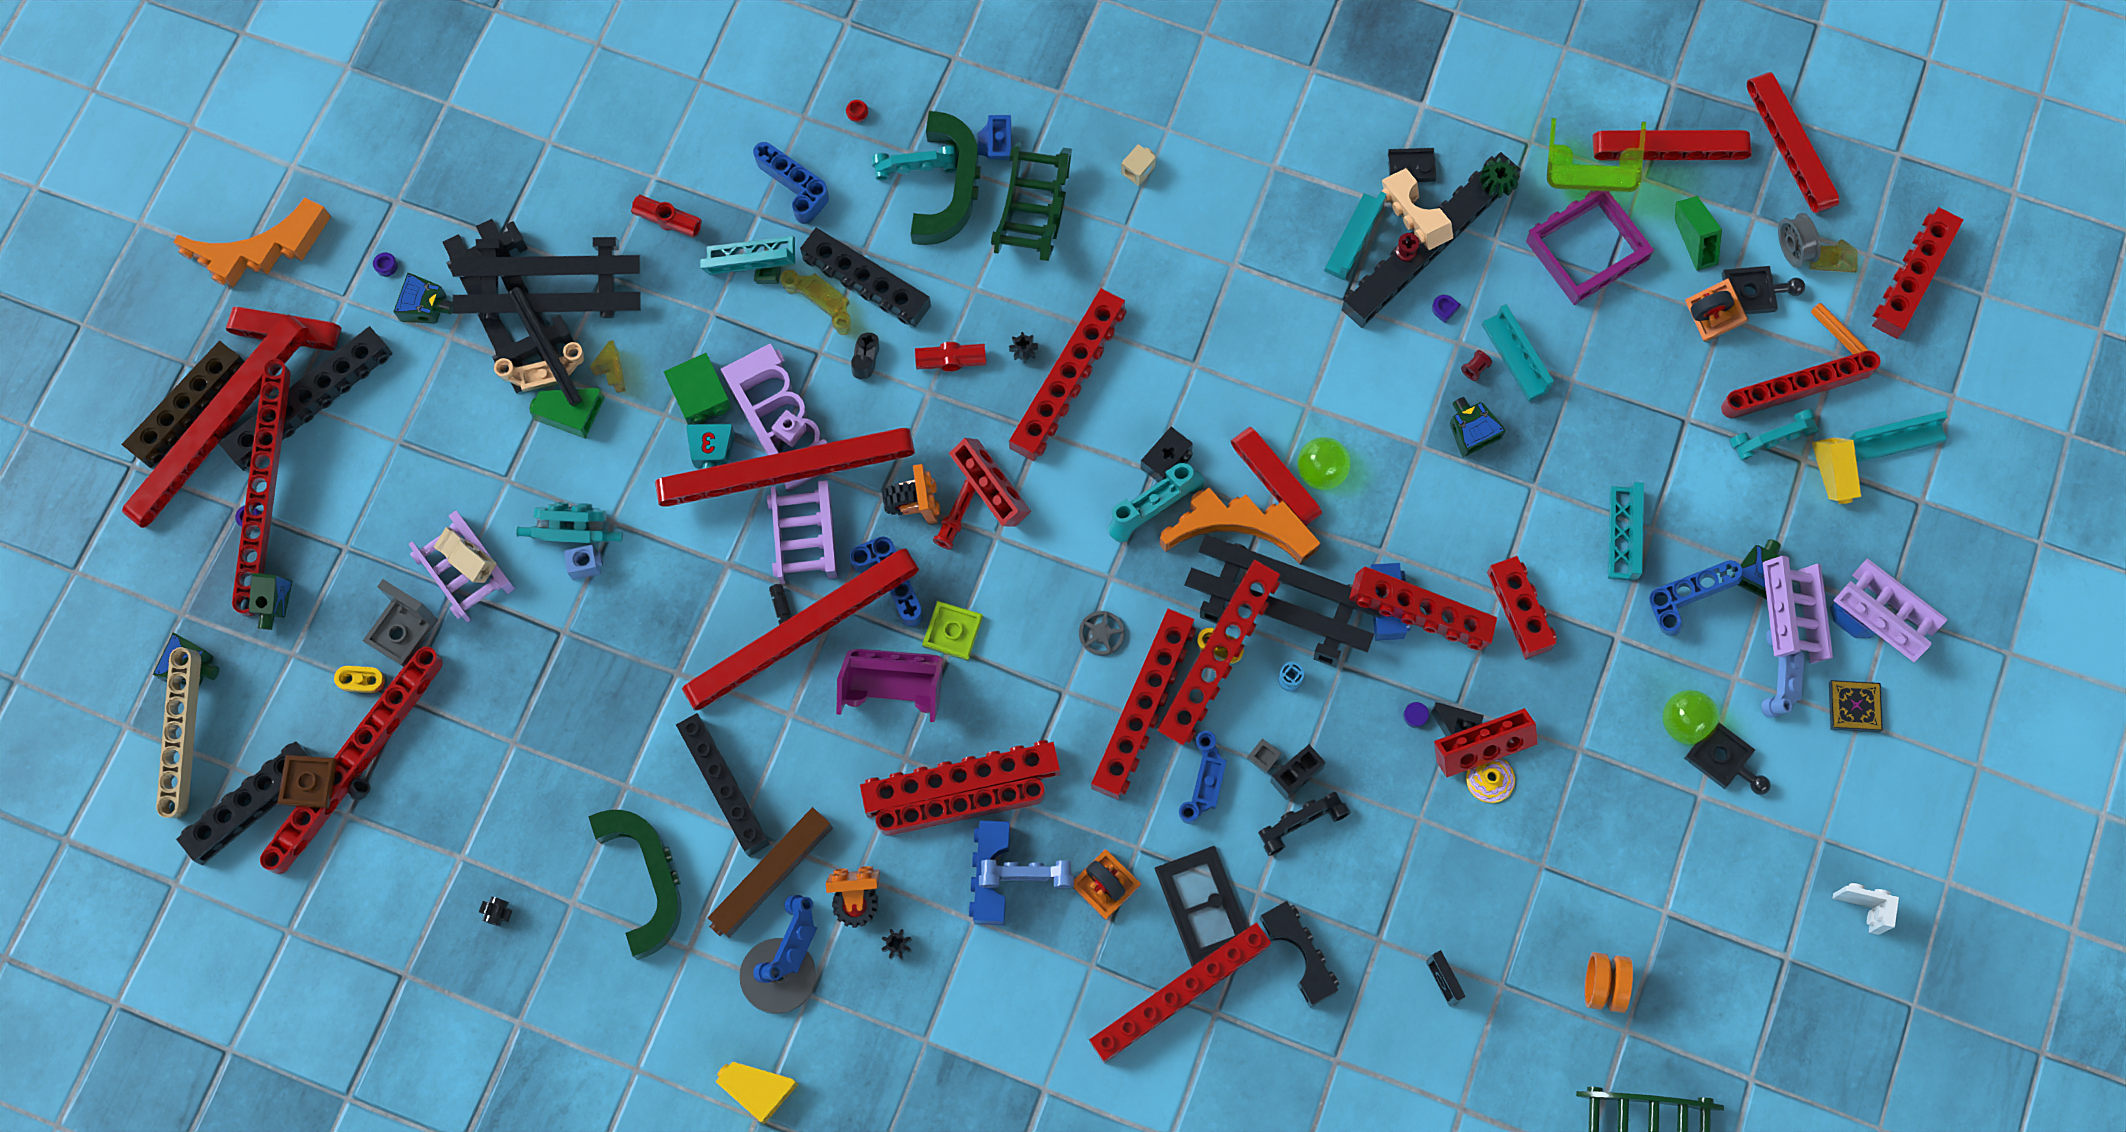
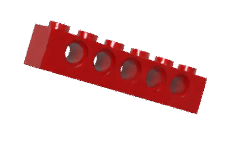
M1940 207L1933 214H1927L1922 223L1925 226L1923 232L1918 231L1912 241L1915 247L1913 250L1909 249L1902 260L1905 262L1904 267H1899L1892 280L1896 281L1893 287L1889 285L1882 297L1886 299L1884 304H1879L1872 315L1876 318L1872 327L1896 339L1899 338L1906 329L1964 219ZM1892 306L1897 307L1899 311L1895 310Z
M1366 566L1355 574L1349 600L1356 602L1360 607L1375 609L1383 616L1396 617L1401 619V622L1404 624L1417 625L1428 633L1443 635L1447 640L1464 643L1473 650H1482L1492 644L1498 618ZM1376 590L1381 593L1382 598L1376 594ZM1398 598L1402 600L1404 606L1398 602ZM1420 607H1422L1425 610L1426 615L1422 613ZM1442 615L1446 617L1448 623L1443 620ZM1464 624L1469 627V631L1465 628Z

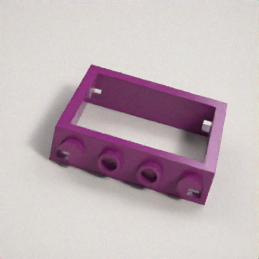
M1606 187L1598 191H1590L1585 196V199L1579 202L1575 200L1563 212L1559 213L1557 211L1543 224H1535V227L1529 230L1526 243L1573 305H1576L1647 262L1654 252V249ZM1599 205L1634 252L1576 286L1541 239Z

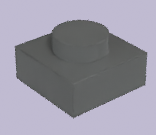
M1262 738L1248 755L1247 760L1267 774L1282 753Z

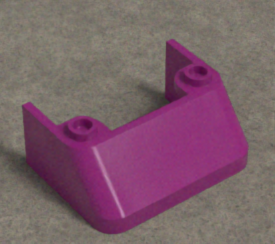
M869 649L849 650L846 653L837 678L836 714H842L845 704L850 707L860 706L866 702L867 697L915 701V707L921 712L930 713V722H935L940 702L943 658L931 654Z

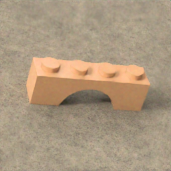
M1406 168L1382 180V192L1387 194L1385 202H1390L1395 214L1403 218L1405 226L1408 230L1412 229L1418 237L1420 244L1423 243L1430 250L1453 239L1451 221L1440 208L1428 210L1414 205L1420 198L1418 184Z

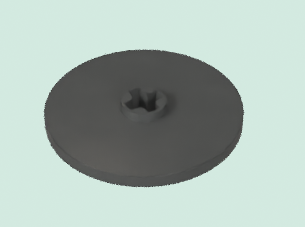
M783 938L768 939L754 946L745 956L740 968V985L746 999L755 1008L771 1014H783L800 1007L811 995L816 981L815 965L808 951L797 973H788L782 976L783 980H773L770 983H759L755 980L753 974L755 966L762 962L771 963Z

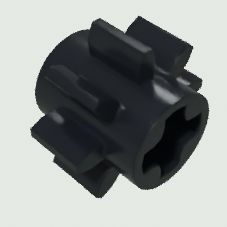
M1021 332V335L1017 338L1012 337L1014 345L1009 346V352H1015L1013 355L1014 360L1019 358L1026 363L1030 357L1035 359V352L1033 350H1038V343H1033V335L1027 336Z
M492 896L489 902L482 901L479 913L484 915L482 921L499 927L502 921L509 922L512 910L507 908L509 902Z
M890 929L891 935L888 938L882 937V940L886 942V946L882 947L881 950L883 952L890 951V960L895 955L903 960V953L905 951H912L907 946V943L911 942L912 939L911 937H903V929L899 933H894ZM898 939L899 942H902L900 944V949L896 950L894 947H890L894 945L893 940Z

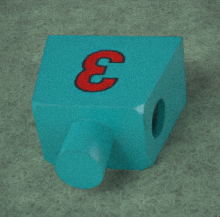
M696 424L686 426L690 457L695 468L705 469L729 464L735 437L732 424Z

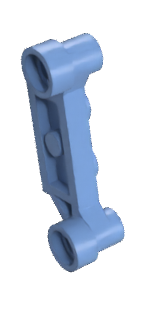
M1769 629L1766 633V639L1768 644L1773 647L1771 629ZM1801 651L1779 657L1776 697L1764 699L1761 705L1762 712L1767 718L1778 717L1782 713L1791 712L1793 704L1801 700L1804 653Z
M982 860L979 887H999V881H1047L1054 879V888L1074 887V876L1071 875V861L1067 860L1056 861V866L1044 867V863L1039 862L1029 863V866H1019L1017 862L1004 863V866H997L996 860Z

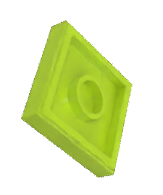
M937 601L922 647L969 661L983 614Z

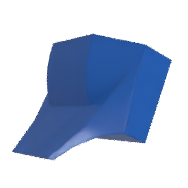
M988 115L987 124L978 132V155L986 156L988 159L1010 160L1012 148L1011 115Z
M1836 602L1830 607L1834 623L1852 637L1871 638L1875 634V632Z

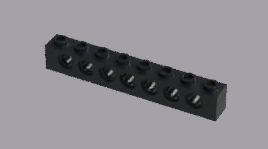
M370 326L289 388L286 415L291 411L293 413L285 418L282 440L292 436L296 429L304 423L310 422L314 415L322 409L329 407L333 400L341 394L347 393L356 382L366 378L374 368L384 364L393 354ZM368 353L365 358L360 359L363 354ZM345 368H349L346 373H342ZM331 382L328 387L323 388L326 383ZM308 397H312L309 402L304 403ZM276 413L269 414L266 422L274 421ZM257 414L219 442V445L243 471L246 468H250L253 445L248 447V444L254 441ZM267 436L263 440V445L271 444L273 436Z

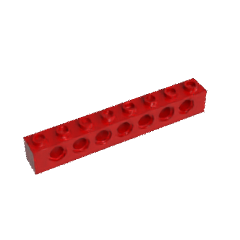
M1100 288L1009 439V448L1032 461H1035L1038 455H1043L1047 447V439L1049 436L1053 437L1059 427V424H1057L1061 417L1064 418L1070 409L1069 402L1072 397L1076 398L1082 388L1080 384L1083 379L1089 378L1093 370L1092 364L1094 360L1101 358L1104 352L1103 345L1106 340L1110 341L1112 339L1117 322L1121 323L1127 312L1124 299ZM1100 316H1107L1109 319L1107 321H1100L1098 318ZM1096 335L1098 338L1089 340L1087 336ZM1083 353L1087 357L1084 359H1078L1075 356L1077 354ZM1068 372L1075 374L1073 378H1066L1064 375ZM1057 391L1064 393L1062 397H1054L1052 394ZM1046 410L1051 411L1053 413L1049 417H1044L1041 415V413ZM1032 430H1039L1041 432L1038 436H1032L1029 433Z
M1256 560L1251 563L1158 726L1157 732L1181 746L1185 742H1191L1196 733L1193 727L1197 720L1203 721L1209 710L1205 708L1209 699L1214 701L1221 689L1217 686L1221 678L1226 680L1233 668L1229 665L1233 657L1238 658L1245 647V645L1241 644L1246 635L1250 637L1257 625L1254 623L1258 614L1263 615L1269 604L1266 602L1270 593L1274 595L1281 583L1277 580L1280 576L1279 573ZM1252 584H1259L1262 587L1263 593L1260 597H1255L1251 594L1250 587ZM1240 605H1246L1250 608L1251 614L1248 618H1242L1238 614ZM1234 626L1238 629L1239 635L1237 639L1233 640L1227 637V627ZM1217 647H1222L1226 650L1227 656L1225 660L1219 661L1214 657V650ZM1205 668L1213 670L1215 677L1212 682L1203 680L1202 671ZM1195 689L1199 690L1203 696L1202 701L1198 704L1193 703L1189 698L1190 692ZM1180 711H1186L1190 714V722L1187 725H1182L1178 722L1177 715Z
M1167 608L1092 780L1091 789L1116 800H1119L1121 794L1126 795L1131 783L1127 780L1130 772H1136L1140 759L1137 758L1140 749L1145 751L1150 737L1146 736L1150 727L1154 729L1159 718V715L1156 714L1159 705L1164 707L1169 695L1165 691L1168 684H1174L1178 671L1175 670L1177 663H1183L1187 654V649H1184L1187 640L1192 642L1197 628L1193 627L1195 619ZM1171 635H1176L1180 638V641L1172 644L1167 638ZM1165 656L1171 660V663L1161 665L1158 659ZM1152 678H1157L1162 684L1159 687H1152L1148 681ZM1149 700L1152 706L1149 709H1142L1139 706V702ZM1132 722H1139L1143 728L1139 731H1133L1129 725ZM1122 744H1130L1133 747L1132 752L1127 754L1121 752L1119 748ZM1113 766H1120L1124 772L1119 776L1111 774L1110 769Z
M1048 740L1035 742L1032 747L1024 748L1023 745L1010 748L1009 752L1000 753V751H992L986 753V757L976 759V756H969L961 759L962 762L955 764L947 761L939 763L936 768L932 769L919 767L914 769L913 773L905 775L903 772L890 774L887 779L880 780L878 777L867 779L864 784H860L865 814L867 818L877 816L881 810L1029 778L1042 780L1060 776L1054 742L1048 743ZM1032 756L1039 759V763L1033 767L1025 763ZM1006 762H1012L1015 764V768L1011 772H1005L1002 770V765ZM982 767H987L991 770V773L987 777H980L977 774L978 770ZM959 772L967 775L966 780L961 783L953 780L955 774ZM933 778H940L943 781L942 785L938 788L930 787L929 783ZM910 783L918 785V789L914 793H907L905 788ZM890 788L894 790L891 798L884 799L881 797L884 789Z
M1254 923L1090 1038V1044L1103 1063H1106L1271 946L1270 940L1258 923Z

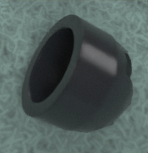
M360 778L354 779L348 788V794H350L353 800H362L370 792L369 783Z

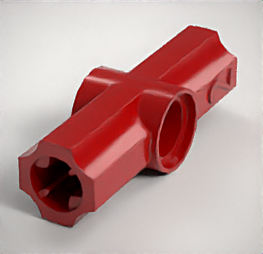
M639 194L632 203V214L659 224L663 230H674L692 238L697 236L701 230V218L678 210L669 202L660 203ZM666 214H671L668 218H662Z
M945 342L940 347L915 348L916 370L941 368L944 371H957L965 366L986 365L985 344L960 345L957 342Z

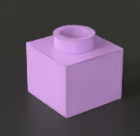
M787 410L771 427L774 435L791 447L797 443L807 430L805 423ZM789 423L792 424L790 428H785Z

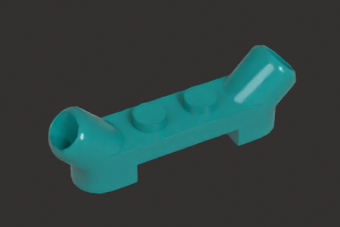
M1179 463L1165 472V479L1131 502L1126 498L1113 508V519L1107 528L1108 533L1117 542L1128 541L1137 527L1186 494L1197 493L1204 487L1202 474L1197 470H1193L1186 463Z

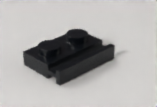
M1434 148L1388 149L1389 176L1406 168L1417 182L1436 181Z

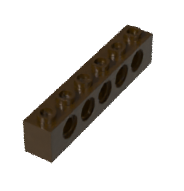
M219 340L121 445L151 469L162 460L163 455L170 447L177 443L184 432L193 424L245 361ZM223 368L220 373L216 374L219 369ZM206 385V388L200 391V389ZM187 403H190L187 408H184ZM174 420L171 425L167 426L170 421ZM157 437V440L151 444V441Z

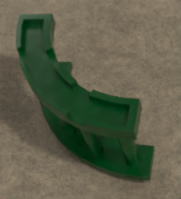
M1018 141L1010 151V161H1013L1007 199L996 232L993 231L991 245H994V253L999 254L1002 245L1037 249V252H1040L1039 260L1049 261L1054 249L1051 241L1052 239H1057L1066 197V192L1062 191V187L1065 185L1066 179L1069 178L1072 149L1063 147L1060 154H1056V156L1022 151L1023 142ZM1021 160L1055 165V168H1058L1056 180L1048 182L1020 178ZM1017 186L1051 191V194H1054L1052 204L1044 206L1014 201ZM1012 210L1046 215L1048 218L1047 225L1041 227L1010 222ZM1007 231L1038 235L1041 238L1034 240L1006 236Z
M1587 1087V1091H1576L1577 1097L1589 1099L1588 1132H1599L1600 1100L1618 1101L1617 1132H1628L1629 1101L1649 1103L1648 1132H1659L1660 1104L1678 1106L1677 1132H1688V1108L1700 1110V1132L1711 1131V1111H1724V1105L1715 1104L1713 1098L1698 1097L1696 1101L1654 1095L1603 1092V1088Z

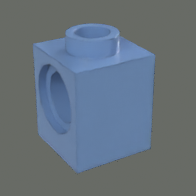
M593 545L564 551L567 573L572 580L601 574L600 566L603 565L602 555L600 551L597 552ZM590 558L587 565L580 566V562L583 559Z

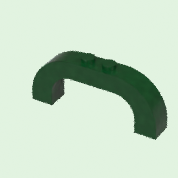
M929 111L926 136L927 142L944 143L957 148L959 158L953 198L950 205L940 213L931 215L913 213L910 233L912 244L933 245L945 242L957 235L970 218L973 200L978 199L979 186H976V179L981 178L982 167L978 165L975 137L963 121L944 112Z
M606 810L590 815L588 817L595 839L600 844L615 838L628 837L636 840L641 847L657 897V908L654 916L647 924L625 934L632 956L635 959L639 960L652 955L664 947L673 937L681 918L682 902L677 886L681 884L677 870L672 871L670 862L673 861V856L670 848L664 846L657 831L637 814L625 810Z

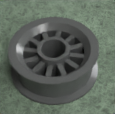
M1799 213L1795 219H1782L1778 225V238L1787 261L1796 268L1801 267L1805 261H1818L1821 253V244L1817 229L1810 217L1804 213Z

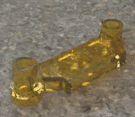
M786 270L781 274V284L789 294L801 293L832 318L834 329L840 335H846L850 332L851 319L847 312V306L850 303L846 297L816 273L812 276H798L794 270Z

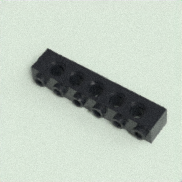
M817 227L800 247L802 259L806 264L811 267L817 266L827 277H834L845 288L856 290L864 300L869 302L872 300L877 303L882 311L895 314L903 324H911L916 327L931 307L930 296ZM824 254H832L828 258H822ZM844 265H850V268L846 270L840 269ZM864 276L869 277L867 281L859 280L861 277ZM881 288L888 289L885 293L878 292ZM899 300H907V303L903 305L897 304Z
M696 713L676 724L746 855L749 857L769 846L768 839L699 714Z
M297 741L286 745L281 750V754L265 762L259 772L254 776L244 779L238 789L226 794L221 799V803L205 811L201 819L194 825H189L182 830L181 835L176 840L194 862L204 865L277 805L286 755L312 757L304 746ZM271 780L270 788L264 790V784ZM251 796V803L244 807L245 799ZM228 813H232L231 819L224 823L225 816ZM211 829L210 837L204 840L205 832Z

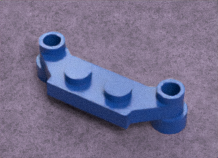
M1202 731L1196 738V746L1202 754L1192 801L1183 803L1179 808V817L1187 824L1196 821L1200 815L1210 808L1215 809L1227 760L1221 758L1215 746L1216 737L1210 731ZM1207 741L1210 745L1203 746L1201 743ZM1189 811L1193 814V816L1186 817L1184 813Z
M791 895L786 899L785 910L789 915H793V918L774 960L771 963L762 962L755 966L753 974L757 982L770 983L773 980H779L788 973L798 972L817 930L813 923L811 911L813 901L811 898Z

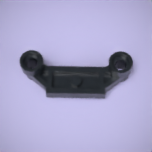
M1332 792L1324 797V800L1322 798L1317 802L1315 799L1308 801L1302 806L1303 809L1295 813L1294 811L1287 812L1281 816V820L1275 826H1267L1258 832L1265 844L1263 848L1267 855H1275L1286 847L1281 839L1283 836L1329 813L1334 822L1344 819L1351 813L1347 804L1341 801L1337 792Z

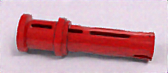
M968 479L964 481L948 517L942 519V527L938 535L933 538V542L942 548L952 549V542L957 532H960L962 529V518L976 492Z

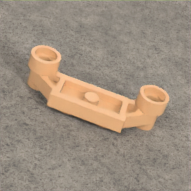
M576 342L568 343L563 349L564 356L559 358L569 376L584 361L583 349ZM502 358L494 364V371L499 378L520 386L523 392L558 384L546 361L514 367L510 360Z

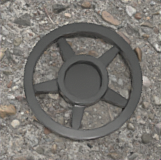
M1096 611L1086 616L1081 622L1079 639L1082 646L1088 652L1098 656L1109 655L1121 646L1124 639V627L1116 615L1107 611ZM1103 616L1101 623L1093 625L1088 622L1093 617ZM1107 617L1112 618L1120 629H1110L1106 624ZM1084 626L1092 630V637L1087 643L1083 638ZM1121 633L1118 643L1110 649L1108 641L1111 635ZM1096 641L1097 643H1103L1107 650L1097 651L1090 648L1089 645Z

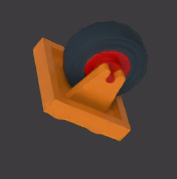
M1729 279L1685 299L1704 342L1749 321Z
M1105 849L1074 879V887L1072 888L1106 921L1141 886V883Z

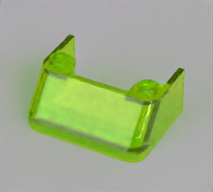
M1551 118L1547 182L1552 188L1607 192H1634L1639 188L1642 178L1646 122L1641 123L1639 148L1624 150L1620 156L1619 166L1573 164L1572 150L1566 145L1556 144L1557 119Z

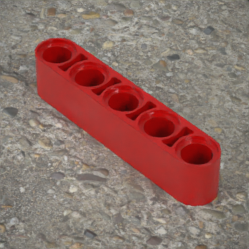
M232 307L225 329L227 332L237 336L263 340L285 314ZM293 316L309 329L308 337L301 344L302 347L326 351L336 350L342 330L339 325L328 321Z
M1248 427L1230 441L1237 454L1279 503L1284 501L1305 526L1322 515L1321 508L1252 427Z

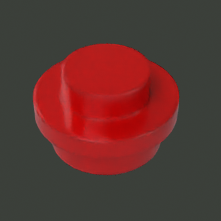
M852 100L846 107V115L853 122H861L868 116V107L861 100Z

